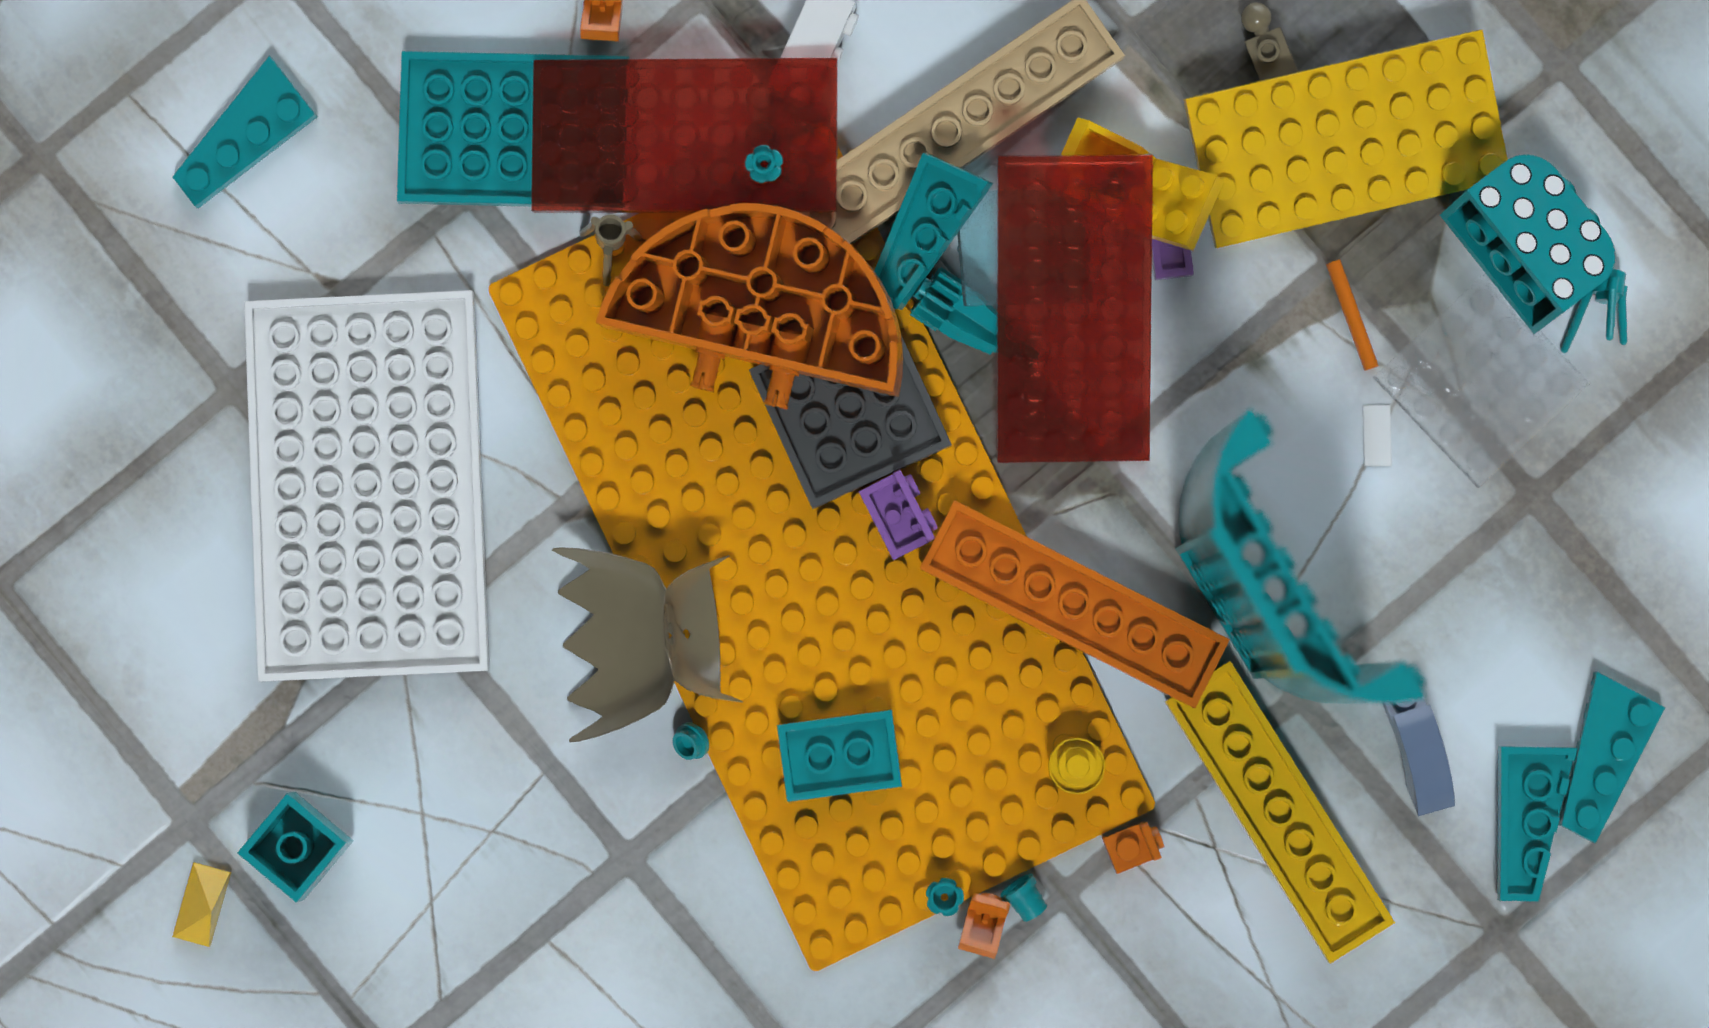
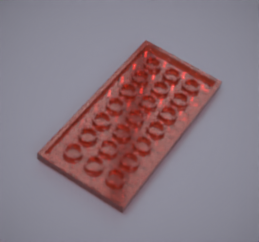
M837 58L534 60L531 211L533 213H695L704 209L710 210L738 203L779 206L796 212H837ZM768 145L772 150L776 149L782 155V172L776 180L758 183L751 179L750 171L745 167V160L748 154L754 152L755 147ZM762 161L761 167H767L768 162Z
M1152 154L997 155V463L1150 461Z

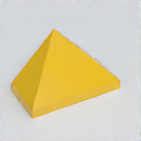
M193 862L172 937L207 947L211 946L232 872Z

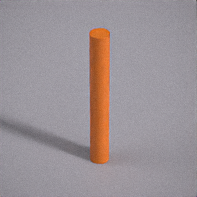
M1341 260L1330 262L1326 266L1364 371L1376 368L1379 365Z

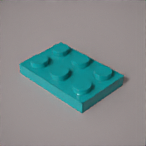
M892 710L777 725L787 802L902 787Z

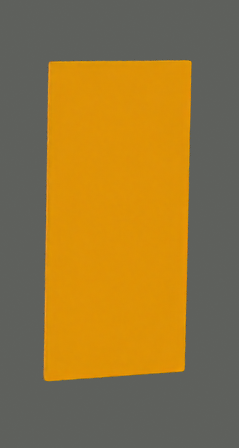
M823 126L776 148L782 155L783 164L781 165L782 172L780 176L774 181L755 182L751 179L750 171L746 169L744 163L624 220V222L631 221L633 227L643 236L642 241H637L627 234L623 246L613 251L610 285L631 260V255L650 237L667 225L700 210H710L730 206V204L755 203L772 205L843 157L831 130ZM762 161L761 167H767L768 162ZM878 227L852 244L853 248L875 270L885 245ZM595 234L495 281L489 286L491 298L613 554L650 565L659 574L665 588L688 570L729 555L728 558L709 569L716 604L720 641V691L743 702L699 695L685 689L677 682L674 683L693 723L701 727L707 734L709 741L707 753L811 970L819 971L935 915L927 906L928 897L926 896L927 888L932 882H939L942 878L954 880L956 886L963 890L964 900L971 898L974 893L979 894L1153 810L1155 801L1083 652L920 570L919 568L933 541L895 560L892 559L859 494L860 490L892 474L812 509L749 372V369L759 364L725 357V359L720 361L714 392L690 387L699 353L695 352V349L606 329L596 323L601 304L610 285H603L604 249L597 244ZM911 298L903 310L894 308L901 336L952 446L900 470L904 477L909 474L913 477L920 491V495L916 496L915 499L921 511L929 509L938 529L932 531L934 537H936L954 500L1026 536L925 325L910 315L911 308L915 305ZM685 629L683 634L688 639L690 632ZM892 710L902 787L787 802L777 725ZM1081 738L1089 740L1098 746L1104 756L1106 766L1104 777L1099 785L1088 793L1079 795L1066 793L1054 784L1049 775L1048 762L1050 754L1056 745L1066 739ZM946 893L942 894L941 899L943 901L948 900V895Z

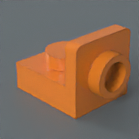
M1146 821L1102 837L1116 874L1151 860L1155 861L1162 858L1159 849L1165 847L1156 826L1150 828Z

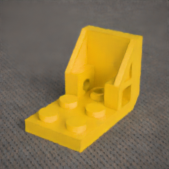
M1077 117L1046 187L1083 215L1104 225L1193 251L1224 181L1214 174L1156 159L1142 146L1090 120Z

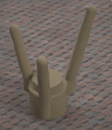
M605 215L600 219L594 216L590 220L591 223L585 226L579 234L581 237H585L595 230L596 242L604 249L603 285L609 286L613 251L623 246L627 234L637 241H642L643 236L633 227L631 221L624 222L616 215Z

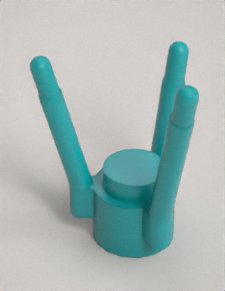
M1613 269L1609 277L1602 284L1581 299L1561 347L1562 353L1568 352L1592 295H1596V302L1607 304L1606 339L1609 341L1614 336L1617 304L1620 343L1622 345L1627 344L1626 296L1628 287L1625 286V272Z

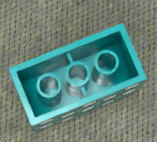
M1527 154L1517 155L1508 159L1466 190L1440 214V217L1533 334H1536L1602 284L1611 274L1615 264L1613 242L1607 231L1600 224L1597 214L1587 208L1576 194L1575 187L1569 180L1563 178L1550 162L1538 156Z

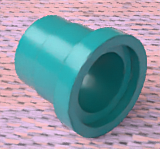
M1026 874L1016 879L1000 894L1005 902L1012 905L1024 922L1036 918L1047 908L1046 902L1035 886L1037 881L1032 874Z

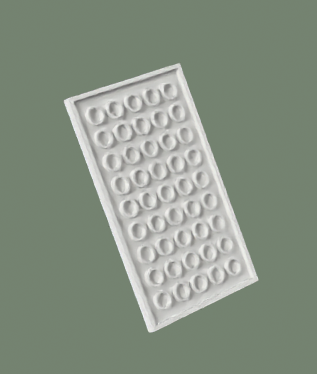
M466 290L244 301L258 682L489 671L474 292Z

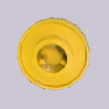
M1081 738L1066 739L1056 745L1050 754L1048 762L1049 775L1054 784L1064 792L1075 795L1088 793L1096 788L1104 777L1106 767L1104 756L1098 746L1089 740Z

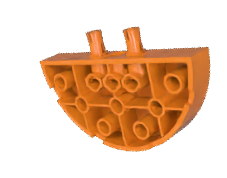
M755 203L730 204V206L700 210L667 225L650 237L631 255V260L611 283L596 320L597 324L606 329L695 349V352L699 353L690 387L700 390L705 389V391L714 392L720 361L725 359V357L770 367L772 375L764 404L772 407L777 406L780 409H788L794 377H799V374L899 397L903 376L902 337L893 304L881 280L853 246L836 232L809 216L779 206Z

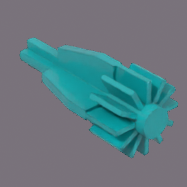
M942 267L937 269L930 280L928 278L924 279L913 295L916 298V303L911 308L910 315L934 331L939 330L951 339L991 355L992 352L996 353L998 351L1026 370L1032 366L1039 352L1009 333L1012 325L982 296L966 286L967 283Z

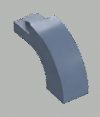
M1425 699L1402 703H1382L1398 743L1405 771V785L1417 815L1422 816L1455 806L1454 787L1449 762L1430 704L1427 705Z

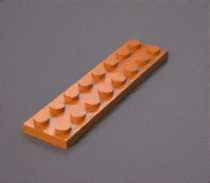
M955 500L919 568L943 582L1194 709L1230 640Z

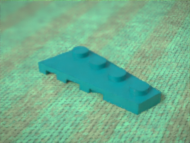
M269 55L172 178L193 205L199 209L314 121L317 115Z
M922 153L874 270L885 287L895 309L903 310L994 183L928 153Z
M1599 672L1593 673L1592 689L1589 702L1586 703L1582 732L1580 740L1577 741L1576 745L1578 750L1572 775L1569 777L1570 782L1564 797L1559 826L1592 843L1597 842L1666 708Z
M1498 746L1497 900L1539 902L1551 856L1550 849L1554 833H1557L1560 821L1559 814L1564 795L1567 793L1570 782L1569 775L1578 748Z

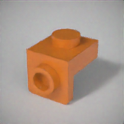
M584 0L580 27L581 39L619 42L623 0Z
M974 893L967 909L957 949L995 959L1010 903L1002 901L999 896L994 894Z

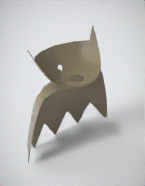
M564 547L552 549L557 554L577 561L589 568L588 571L558 590L559 595L593 614L579 630L563 643V647L598 669L590 679L570 694L567 699L569 702L594 711L602 717L569 739L570 743L602 736L654 713L666 704L674 682L699 695L743 702L720 691V641L716 604L709 569L728 558L729 555L688 570L665 588L656 570L646 563L607 552ZM685 629L690 632L688 639L683 634Z

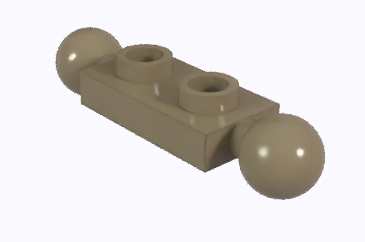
M1259 2L1247 5L1242 11L1241 22L1246 30L1255 34V37L1245 41L1260 81L1299 72L1282 28L1278 27L1271 31L1268 28L1271 23L1269 8Z

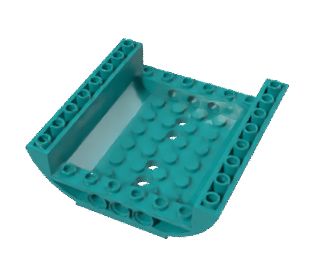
M1252 408L1248 409L1214 435L1195 458L1186 476L1180 497L1178 524L1181 545L1175 549L1253 679L1264 678L1278 689L1299 698L1320 703H1402L1424 699L1426 696L1421 688L1426 684L1422 675L1413 664L1407 666L1405 661L1356 665L1348 653L1344 656L1340 653L1334 643L1339 637L1333 625L1327 618L1322 620L1319 618L1313 608V605L1317 603L1313 592L1306 582L1299 584L1291 569L1295 568L1292 557L1284 546L1276 547L1269 535L1274 531L1269 519L1262 510L1255 512L1248 500V497L1252 496L1249 486L1240 474L1234 476L1231 470L1273 444L1269 438L1273 434V430L1262 413L1255 415ZM1247 542H1255L1263 550V558L1258 565H1251L1247 559L1243 558L1242 550ZM1271 577L1279 579L1284 584L1285 593L1279 601H1273L1269 594L1264 592V585ZM1293 613L1301 615L1306 621V630L1300 637H1294L1286 625L1288 617Z

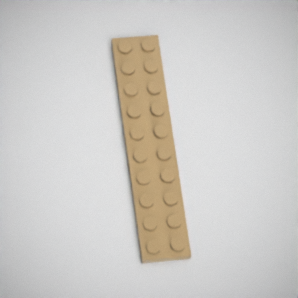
M1071 0L779 199L772 206L783 207L809 216L826 225L852 245L898 213L922 153H928L963 169L1123 60L1125 55L1086 0Z

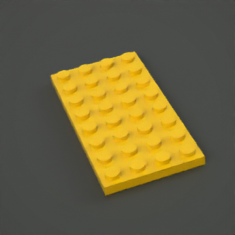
M1474 30L1183 99L1198 170L1217 175L1224 181L1208 217L1215 248L1467 190L1508 160L1483 30Z

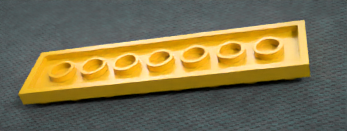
M1231 661L1214 670L1195 709L1172 697L1164 701L1328 963H1333L1395 923Z

